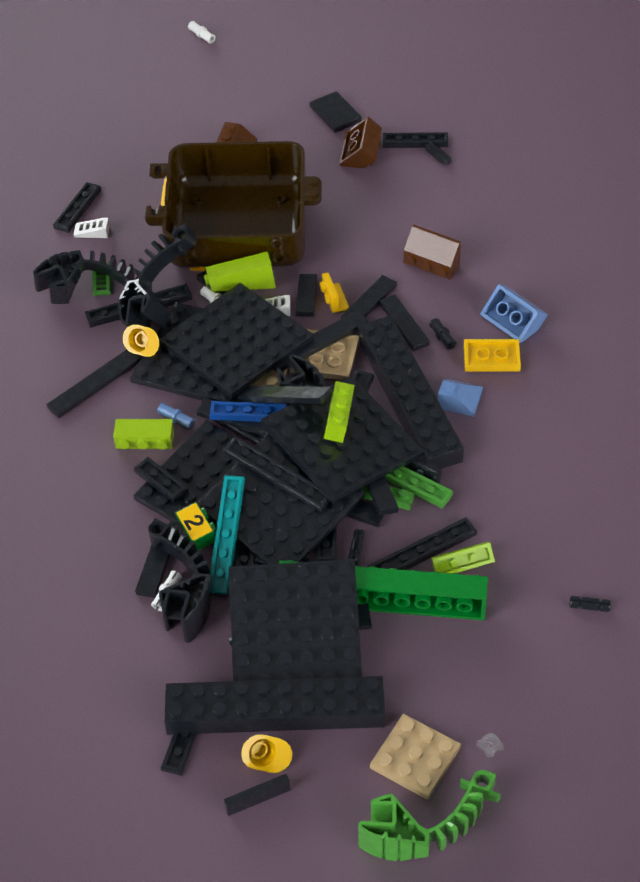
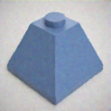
M445 379L442 381L438 392V401L443 410L474 417L483 387Z

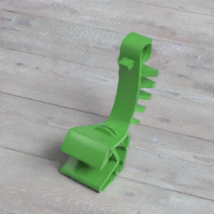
M479 770L475 772L471 782L461 778L460 788L466 790L461 802L444 821L430 829L419 825L392 793L372 799L371 821H360L358 824L359 848L373 856L385 857V860L391 861L411 860L412 857L415 859L428 857L429 842L434 840L439 850H444L446 847L445 835L449 842L453 844L457 841L458 832L465 836L468 827L472 828L477 817L479 818L481 814L483 800L487 802L491 800L496 803L500 800L501 794L493 791L496 774L487 770ZM483 782L486 783L487 786H480L478 785V783Z

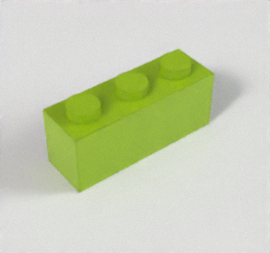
M339 381L335 382L324 439L343 443L355 385Z
M116 419L113 434L115 448L172 449L174 439L173 420Z

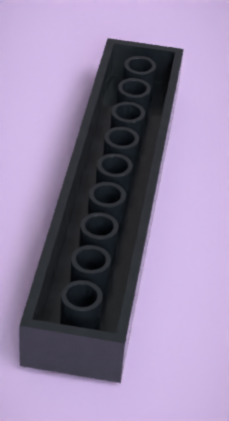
M387 316L357 325L359 344L405 432L424 450L423 456L420 459L440 469L462 463L464 447L393 317Z
M383 676L166 683L164 720L167 735H173L174 733L181 734L182 732L207 734L385 727Z

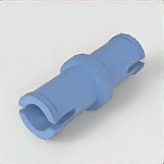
M161 403L157 409L158 414L172 419L174 424L178 423L189 430L195 423L194 418L183 414L180 409H174L165 403Z

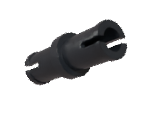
M438 318L432 319L429 326L436 333V338L442 341L448 350L453 349L457 343L450 335L448 328L444 327Z

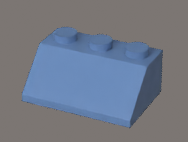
M501 284L497 285L480 313L481 316L512 338L519 339V343H522L538 331L548 315L511 288Z

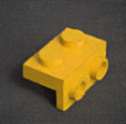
M329 272L323 273L320 289L325 294L326 304H329L331 312L336 313L348 310L349 305L340 283L333 284Z

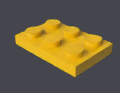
M464 339L465 372H520L519 339Z

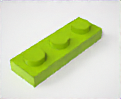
M488 541L431 558L434 571L447 574L459 573L495 562L491 543Z

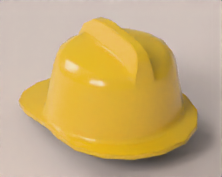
M131 325L124 331L123 343L129 352L151 357L158 351L159 338L153 329L141 325Z
M257 734L243 743L241 756L247 767L269 773H278L289 766L292 760V750L290 745L280 738Z

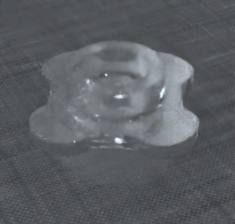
M493 733L486 734L482 740L477 742V747L482 749L488 758L493 757L497 751H502L504 747L503 743Z

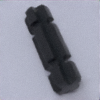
M432 142L426 144L425 150L431 153L432 156L444 165L451 163L452 158Z
M362 529L354 530L348 559H355V566L359 564L365 532Z
M571 596L569 606L570 608L578 609V607H581V609L595 611L601 609V611L609 612L611 601L607 599L599 601L598 598L589 597L579 599V596Z

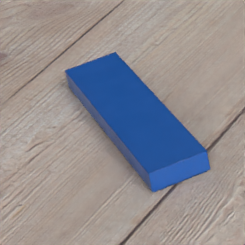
M211 401L209 416L210 420L261 422L262 418L287 407V404Z

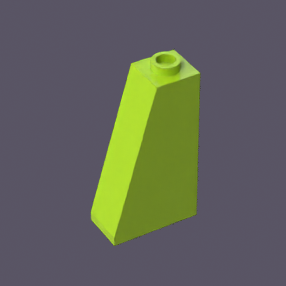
M268 252L206 267L207 274L204 275L206 285H210L212 292L229 291L239 283H242L250 290L276 288Z

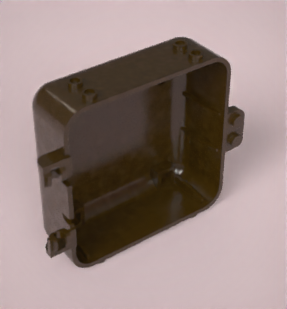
M293 141L182 143L170 150L168 163L150 164V177L162 179L167 176L165 206L158 205L157 210L152 209L151 205L146 206L145 220L150 226H162L163 235L172 242H175L172 234L175 226L180 227L186 224L195 231L197 242L194 247L187 251L188 255L181 254L171 261L173 265L180 268L208 267L263 252H268L271 266H291L298 263L304 255L305 207L315 206L321 202L322 182L319 177L306 176L304 148L299 143Z

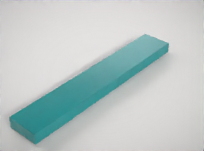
M224 475L210 570L213 582L212 594L229 596V567H233L245 478L241 476Z

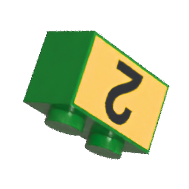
M197 502L175 512L181 529L188 535L189 542L192 540L195 542L197 551L215 543L216 527L213 522H208L207 518L209 517L204 507L200 508Z

